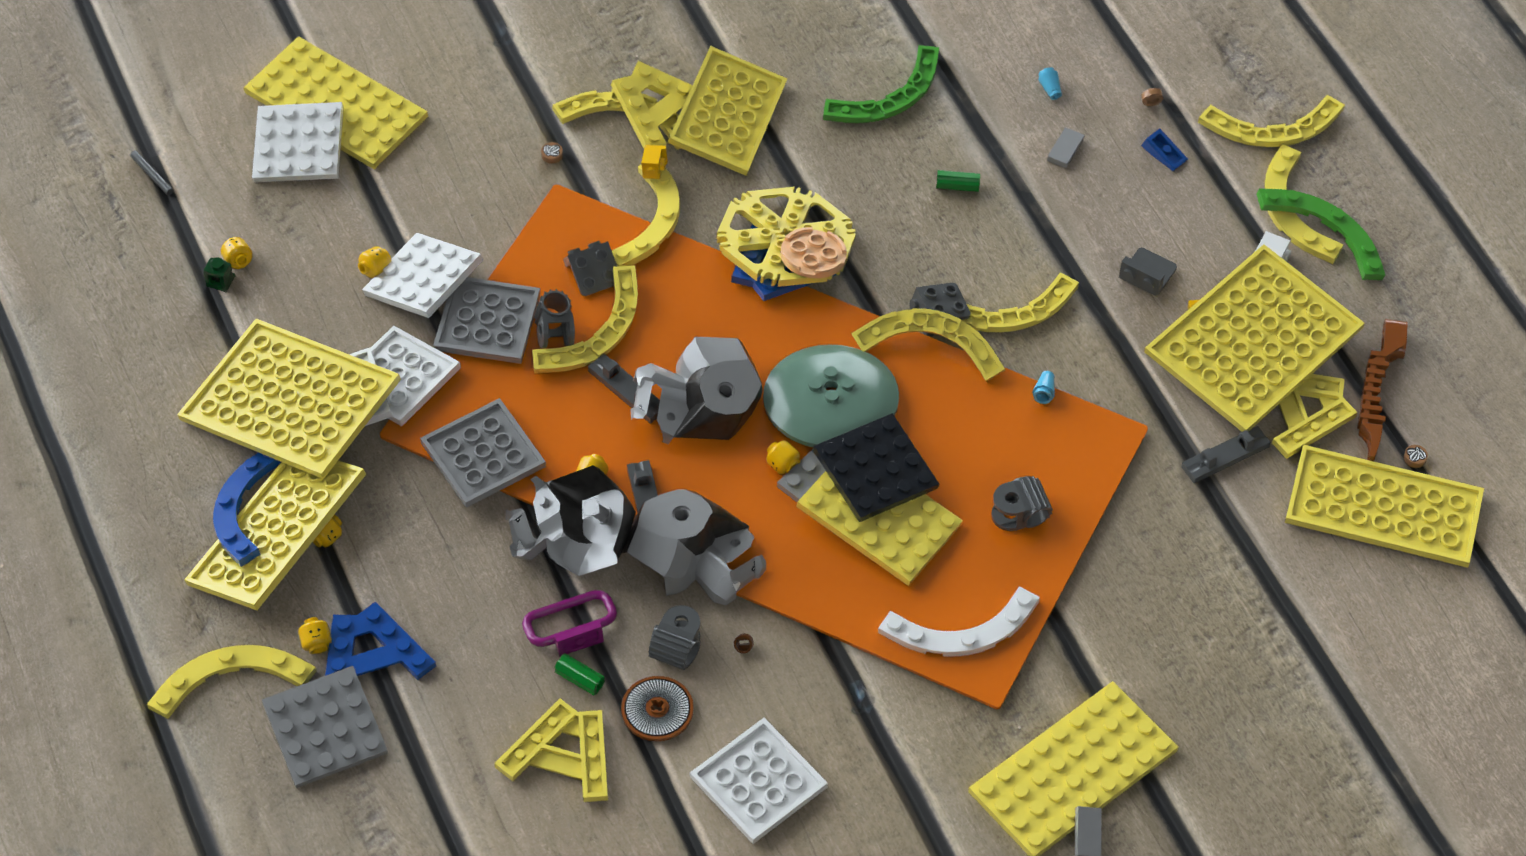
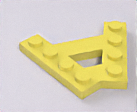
M637 61L632 75L612 80L611 87L643 148H645V145L666 146L667 143L658 127L683 108L693 85ZM649 89L665 97L648 109L641 92Z
M1312 374L1279 404L1288 430L1273 438L1272 444L1286 459L1301 451L1303 445H1311L1356 418L1357 411L1343 398L1345 379ZM1300 396L1319 398L1323 409L1308 417Z
M560 698L494 763L495 768L511 781H514L529 765L582 780L583 802L607 801L602 710L578 712ZM561 733L580 738V754L553 747L550 744Z

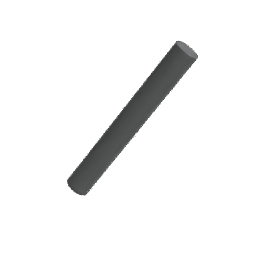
M136 150L132 151L130 157L166 195H171L174 191L173 188Z

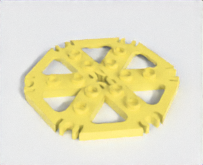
M795 187L746 191V193H742L741 201L735 197L733 202H730L717 231L716 239L717 243H720L719 249L721 254L757 281V278L760 276V283H763L765 279H771V286H775L778 280V287L827 282V279L831 280L832 276L808 278L785 271L786 266L780 256L781 245L785 235L799 228L812 227L813 230L826 233L830 231L844 242L847 250V261L856 237L850 218L816 192L813 197L811 190L808 191V194H801L800 187L796 189V193H794ZM784 196L789 201L781 218L762 204L760 199ZM814 205L820 206L834 217L831 221L804 223L810 208ZM735 214H740L757 228L733 230L730 225ZM768 249L763 262L760 264L753 263L740 253L742 251Z

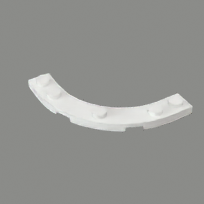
M1019 586L1007 605L995 617L982 625L960 631L928 629L890 611L878 627V633L908 649L924 654L926 652L943 654L944 657L971 655L993 648L996 643L1004 640L1006 637L1010 638L1029 618L1039 603L1040 597Z

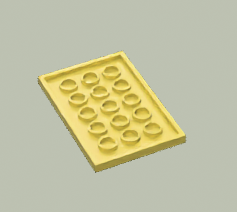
M710 46L667 143L746 176L787 78Z
M826 471L799 499L796 505L800 510L908 586L959 529L963 522L962 519L926 494L859 522Z

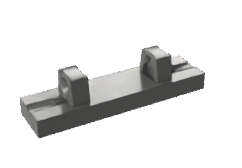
M606 354L601 355L588 366V372L631 408H634L637 384L633 382L634 378ZM652 393L650 394L647 415L644 416V419L650 424L657 419L660 400Z
M1256 426L1249 432L1245 430L1238 436L1211 449L1203 450L1200 454L1182 462L1181 467L1192 482L1197 483L1269 448L1271 442L1263 434L1262 430Z
M649 460L627 464V472L637 513L645 501L658 496Z

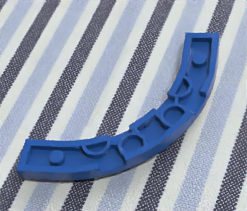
M259 452L247 459L228 478L218 494L213 510V523L218 540L227 554L241 567L261 555L258 547L239 528L237 515H239L240 506L243 501L242 496L245 490H250L259 479L281 463V461Z

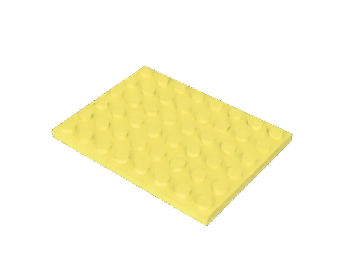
M1263 244L1148 344L1144 352L1241 432L1245 430L1249 432L1361 331L1365 323Z
M255 319L177 415L183 422L324 479L397 386L401 378L398 373Z

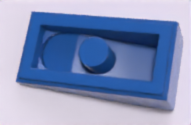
M1160 128L1146 138L1141 145L1171 171L1176 170L1188 160Z

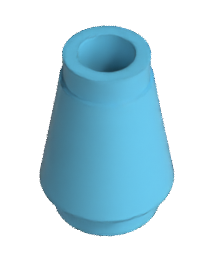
M1052 67L1041 70L1038 74V81L1050 96V99L1060 98L1062 92L1058 72Z
M1042 372L1032 391L1034 399L1038 403L1047 404L1055 397V376L1052 372Z

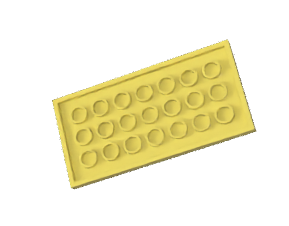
M299 36L244 86L246 94L266 106L342 102L343 120L340 150L372 169H375L428 117V111Z
M1303 445L1285 523L1468 568L1484 488Z
M337 461L327 476L322 479L281 462L241 510L239 515H237L239 528L258 547L261 555L241 567L227 554L219 540H217L185 578V582L190 587L258 610L366 476L364 469Z
M1112 681L971 785L968 792L1028 856H1040L1075 829V808L1077 806L1105 807L1178 751V746Z

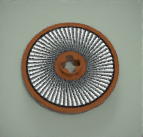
M665 676L647 677L634 683L625 693L621 705L622 718L627 728L642 739L649 741L669 740L681 734L690 724L693 717V700L687 688L677 680ZM656 705L658 708L662 706V711L653 710V706Z

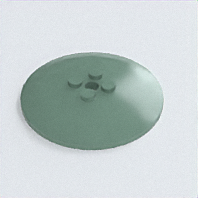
M818 345L792 353L773 368L765 382L763 401L769 420L782 434L795 442L814 447L817 444L891 413L895 416L899 404V390L892 372L875 356L849 346ZM828 387H834V388H836V390H829V391H828V390H826V388H828Z

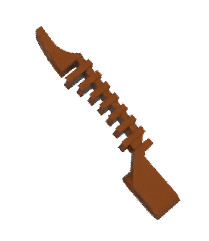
M1384 320L1381 351L1371 350L1366 366L1357 429H1359V436L1367 444V460L1369 461L1375 460L1382 435V424L1386 420V416L1379 415L1382 412L1383 406H1377L1381 402V397H1378V394L1381 392V388H1379L1382 384L1381 378H1386L1385 371L1391 362L1398 358L1404 359L1408 322Z

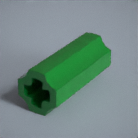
M938 170L936 189L979 192V173Z
M563 654L554 667L556 674L593 696L598 694L605 683V676L567 654Z

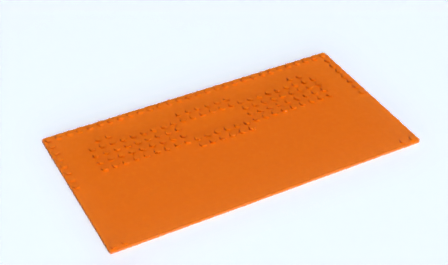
M556 184L551 188L487 280L537 287L541 290L540 297L544 295V292H549L550 289L552 291L556 289L560 292L563 291L571 300V312L575 326L574 344L581 341L585 342L592 338L594 333L610 318L615 302V287L613 286L588 296H582L571 266L566 267L563 259L568 256V251L580 248L581 251L588 249V244L600 241L601 244L608 241L612 251L634 240L647 229L651 222ZM673 232L669 239L666 238L659 245V249L634 264L638 287L634 319L624 338L606 355L617 362L633 378L637 368L650 363L676 373L678 359L694 337L738 338L743 343L757 369L762 383V395L752 415L731 439L674 437L670 444L663 443V434L657 419L651 424L644 418H632L631 420V407L589 373V365L569 371L534 373L533 349L566 347L564 346L563 337L548 338L547 348H540L535 318L522 364L442 352L459 361L461 368L403 426L389 419L380 432L382 440L434 462L421 444V437L500 398L546 462L545 468L500 491L534 506L536 488L530 479L537 476L544 482L552 481L576 472L582 457L597 454L604 458V462L607 463L609 468L607 476L624 492L633 506L636 516L637 509L627 472V464L649 460L658 495L678 489L694 491L749 525V531L754 535L751 547L726 564L729 569L734 570L762 554L766 560V571L759 579L754 578L736 592L737 596L989 707L1000 709L1147 434L1148 427L1056 388L1055 397L1049 403H1038L1035 401L1032 393L1038 381L1008 368H1005V371L986 382L971 357L964 350L920 332L896 335L868 350L867 353L882 361L895 377L899 390V404L895 418L939 482L938 489L926 495L963 520L959 529L908 586L796 507L797 502L777 488V482L785 474L777 473L766 460L768 455L767 449L773 442H789L799 451L800 461L814 448L786 437L769 420L764 408L763 393L765 382L773 368L792 353L812 346L843 345L860 349L851 333L880 316L807 286L763 301L753 287L731 282L736 265L721 254V251ZM547 308L550 312L558 313L554 309ZM561 323L548 324L549 329H556ZM655 384L652 386L651 393L660 400L662 389ZM828 387L826 390H836V388ZM1034 476L1038 478L1053 509V514L1049 516L1050 518L1036 527H1025L1015 531H1006L996 526L991 516L995 490L1000 485L1020 477ZM1004 514V516H1005L1006 518H1009V519H1013V518L1016 517V516H1008V515H1005V514ZM1019 586L1040 597L1039 603L1016 633L1010 638L1006 637L1004 640L996 643L993 648L971 655L944 657L943 654L926 652L924 654L908 649L878 633V627L890 611L928 629L960 631L982 625L995 617L1007 605Z

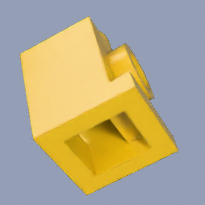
M645 145L641 162L643 178L660 179L662 170L665 171L666 164H668L666 146Z

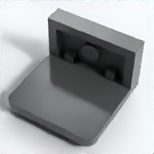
M600 241L588 244V249L581 251L580 248H576L567 252L568 256L563 261L566 267L571 266L582 296H588L614 286L613 267H616L617 264L608 241L602 244Z
M1141 247L1132 258L1125 256L1122 260L1119 278L1158 297L1175 273L1177 265Z
M956 283L916 287L909 303L910 310L913 308L937 310L961 320L968 319L971 315ZM923 332V334L929 337L934 336L933 333Z

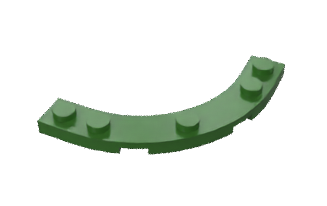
M919 45L915 68L906 85L886 95L885 99L876 102L874 99L868 101L826 99L823 120L844 123H867L887 119L906 111L916 104L930 88L937 69L939 47Z
M1259 188L1256 195L1261 211H1285L1305 216L1311 214L1322 219L1321 223L1328 226L1334 232L1339 231L1346 238L1345 243L1351 249L1356 259L1362 280H1383L1385 272L1374 243L1364 229L1342 209L1306 193L1294 190Z

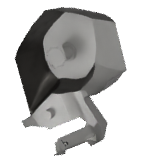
M694 337L679 357L676 364V373L652 363L636 369L633 382L637 384L634 408L630 409L631 420L632 418L643 419L647 415L651 389L653 385L657 384L662 389L657 421L663 434V443L670 444L674 437L729 440L737 434L755 410L762 395V383L751 357L738 338Z
M594 465L549 482H544L537 476L530 479L536 488L533 505L537 523L541 530L538 539L533 537L525 511L522 508L512 511L506 509V520H509L513 540L509 547L513 557L532 560L547 548L550 558L556 564L577 576L617 564L632 529L636 514L624 492Z
M685 489L667 492L645 501L634 518L632 529L621 553H629L663 575L666 596L684 591L696 579L713 602L727 605L735 600L736 592L754 578L759 579L766 571V560L762 554L734 570L728 568L726 563L733 561L751 547L754 535L749 531V525L697 492Z

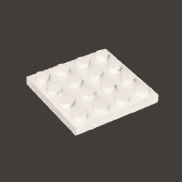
M342 102L258 106L252 171L253 182L338 179L343 120Z
M416 233L391 259V262L383 269L384 272L371 279L362 290L367 297L429 318L483 261L480 253Z
M395 326L370 348L377 366L400 375V382L387 397L393 416L388 419L400 426H403L461 368L459 361Z
M765 718L761 719L690 772V778L752 844L828 787V783Z

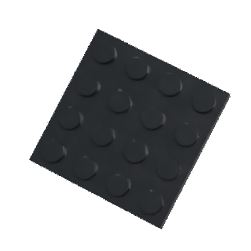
M893 413L817 444L813 448L816 457L859 522L934 491L939 487V482Z

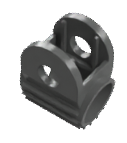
M550 289L549 292H544V295L540 297L534 315L540 348H547L548 338L563 337L564 346L574 345L575 326L571 312V300L563 291L560 292L557 289L552 291ZM547 308L554 309L558 313L550 312ZM561 323L556 329H549L548 324Z
M1024 476L1004 483L994 492V506L991 516L995 525L1003 530L1015 531L1025 527L1033 528L1045 522L1053 514V509L1040 480L1034 476ZM1004 514H1005V515H1008V516H1016V517L1013 518V519H1009V518H1006V517L1004 516Z
M684 605L674 606L667 610L660 624L654 627L648 656L677 668L687 669L696 658L701 645L699 632L700 617L693 608ZM678 618H684V619H686L687 621H685V620H679V621H677L676 619H678Z

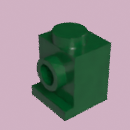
M210 257L203 269L206 286L223 292L228 291L236 277V274L232 272L231 263L219 257Z

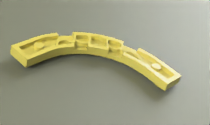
M611 89V92L597 93L594 90L581 93L552 105L554 113L562 124L594 112L624 111L613 89ZM641 93L648 109L658 103L656 98ZM678 113L659 126L668 138L677 122Z
M1326 95L1309 114L1296 120V123L1288 126L1285 124L1267 125L1266 128L1254 127V124L1236 119L1210 105L1200 115L1198 123L1227 139L1246 145L1280 147L1284 144L1288 146L1306 141L1320 134L1342 113L1345 104Z
M1284 144L1280 146L1269 164L1264 189L1287 190V179L1300 159V151ZM1268 211L1280 232L1283 231L1289 236L1294 245L1315 257L1334 264L1344 244L1314 231L1296 213Z
M639 165L638 172L643 177L642 165ZM667 169L665 171L662 170L660 179L644 178L657 196V211L653 221L642 234L634 240L612 250L617 266H632L656 252L659 249V245L666 238L669 239L673 233L680 214V200L677 185Z
M635 265L613 267L614 306L610 318L594 333V336L585 342L581 341L566 347L533 349L534 373L561 372L581 368L596 361L601 355L608 354L620 343L628 332L636 312L638 287Z
M1060 272L1051 285L1039 297L1030 301L1029 305L1019 309L1018 307L998 309V312H987L984 308L967 304L971 315L968 319H963L962 321L973 329L983 332H1011L1025 329L1045 321L1058 312L1078 289L1079 282Z
M913 308L911 310L894 311L874 319L851 333L863 352H867L881 342L899 334L909 332L933 333L945 337L960 346L971 357L986 382L1005 371L994 350L977 330L961 319L937 310Z
M259 645L224 647L200 655L180 667L163 683L147 703V706L153 712L169 719L190 692L206 682V678L217 673L222 675L240 671V668H254V671L273 674L295 686H299L310 681L316 673V667L290 653L272 647Z

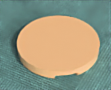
M812 227L799 228L787 234L780 250V256L785 266L792 272L808 278H825L838 273L845 264L847 253L844 242L837 235L830 231L826 233L813 230Z

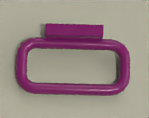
M593 590L529 612L523 618L522 627L531 644L538 647L555 644L557 653L561 657L563 654H569L604 642L602 628L613 623L617 616V609L608 593L601 590ZM596 599L601 600L608 611V614L603 618L543 638L535 634L531 625L536 619Z

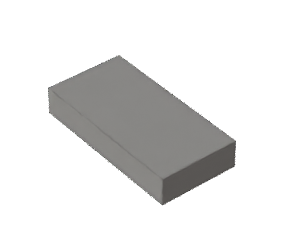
M1065 127L1050 151L1047 161L1067 168L1082 144L1084 134Z
M1083 806L1075 808V856H1101L1102 808Z

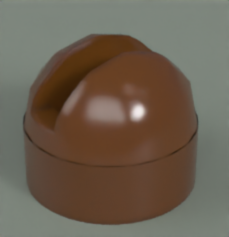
M746 633L738 635L734 640V648L742 654L748 653L754 646L752 636ZM748 640L749 643L740 644L739 641Z

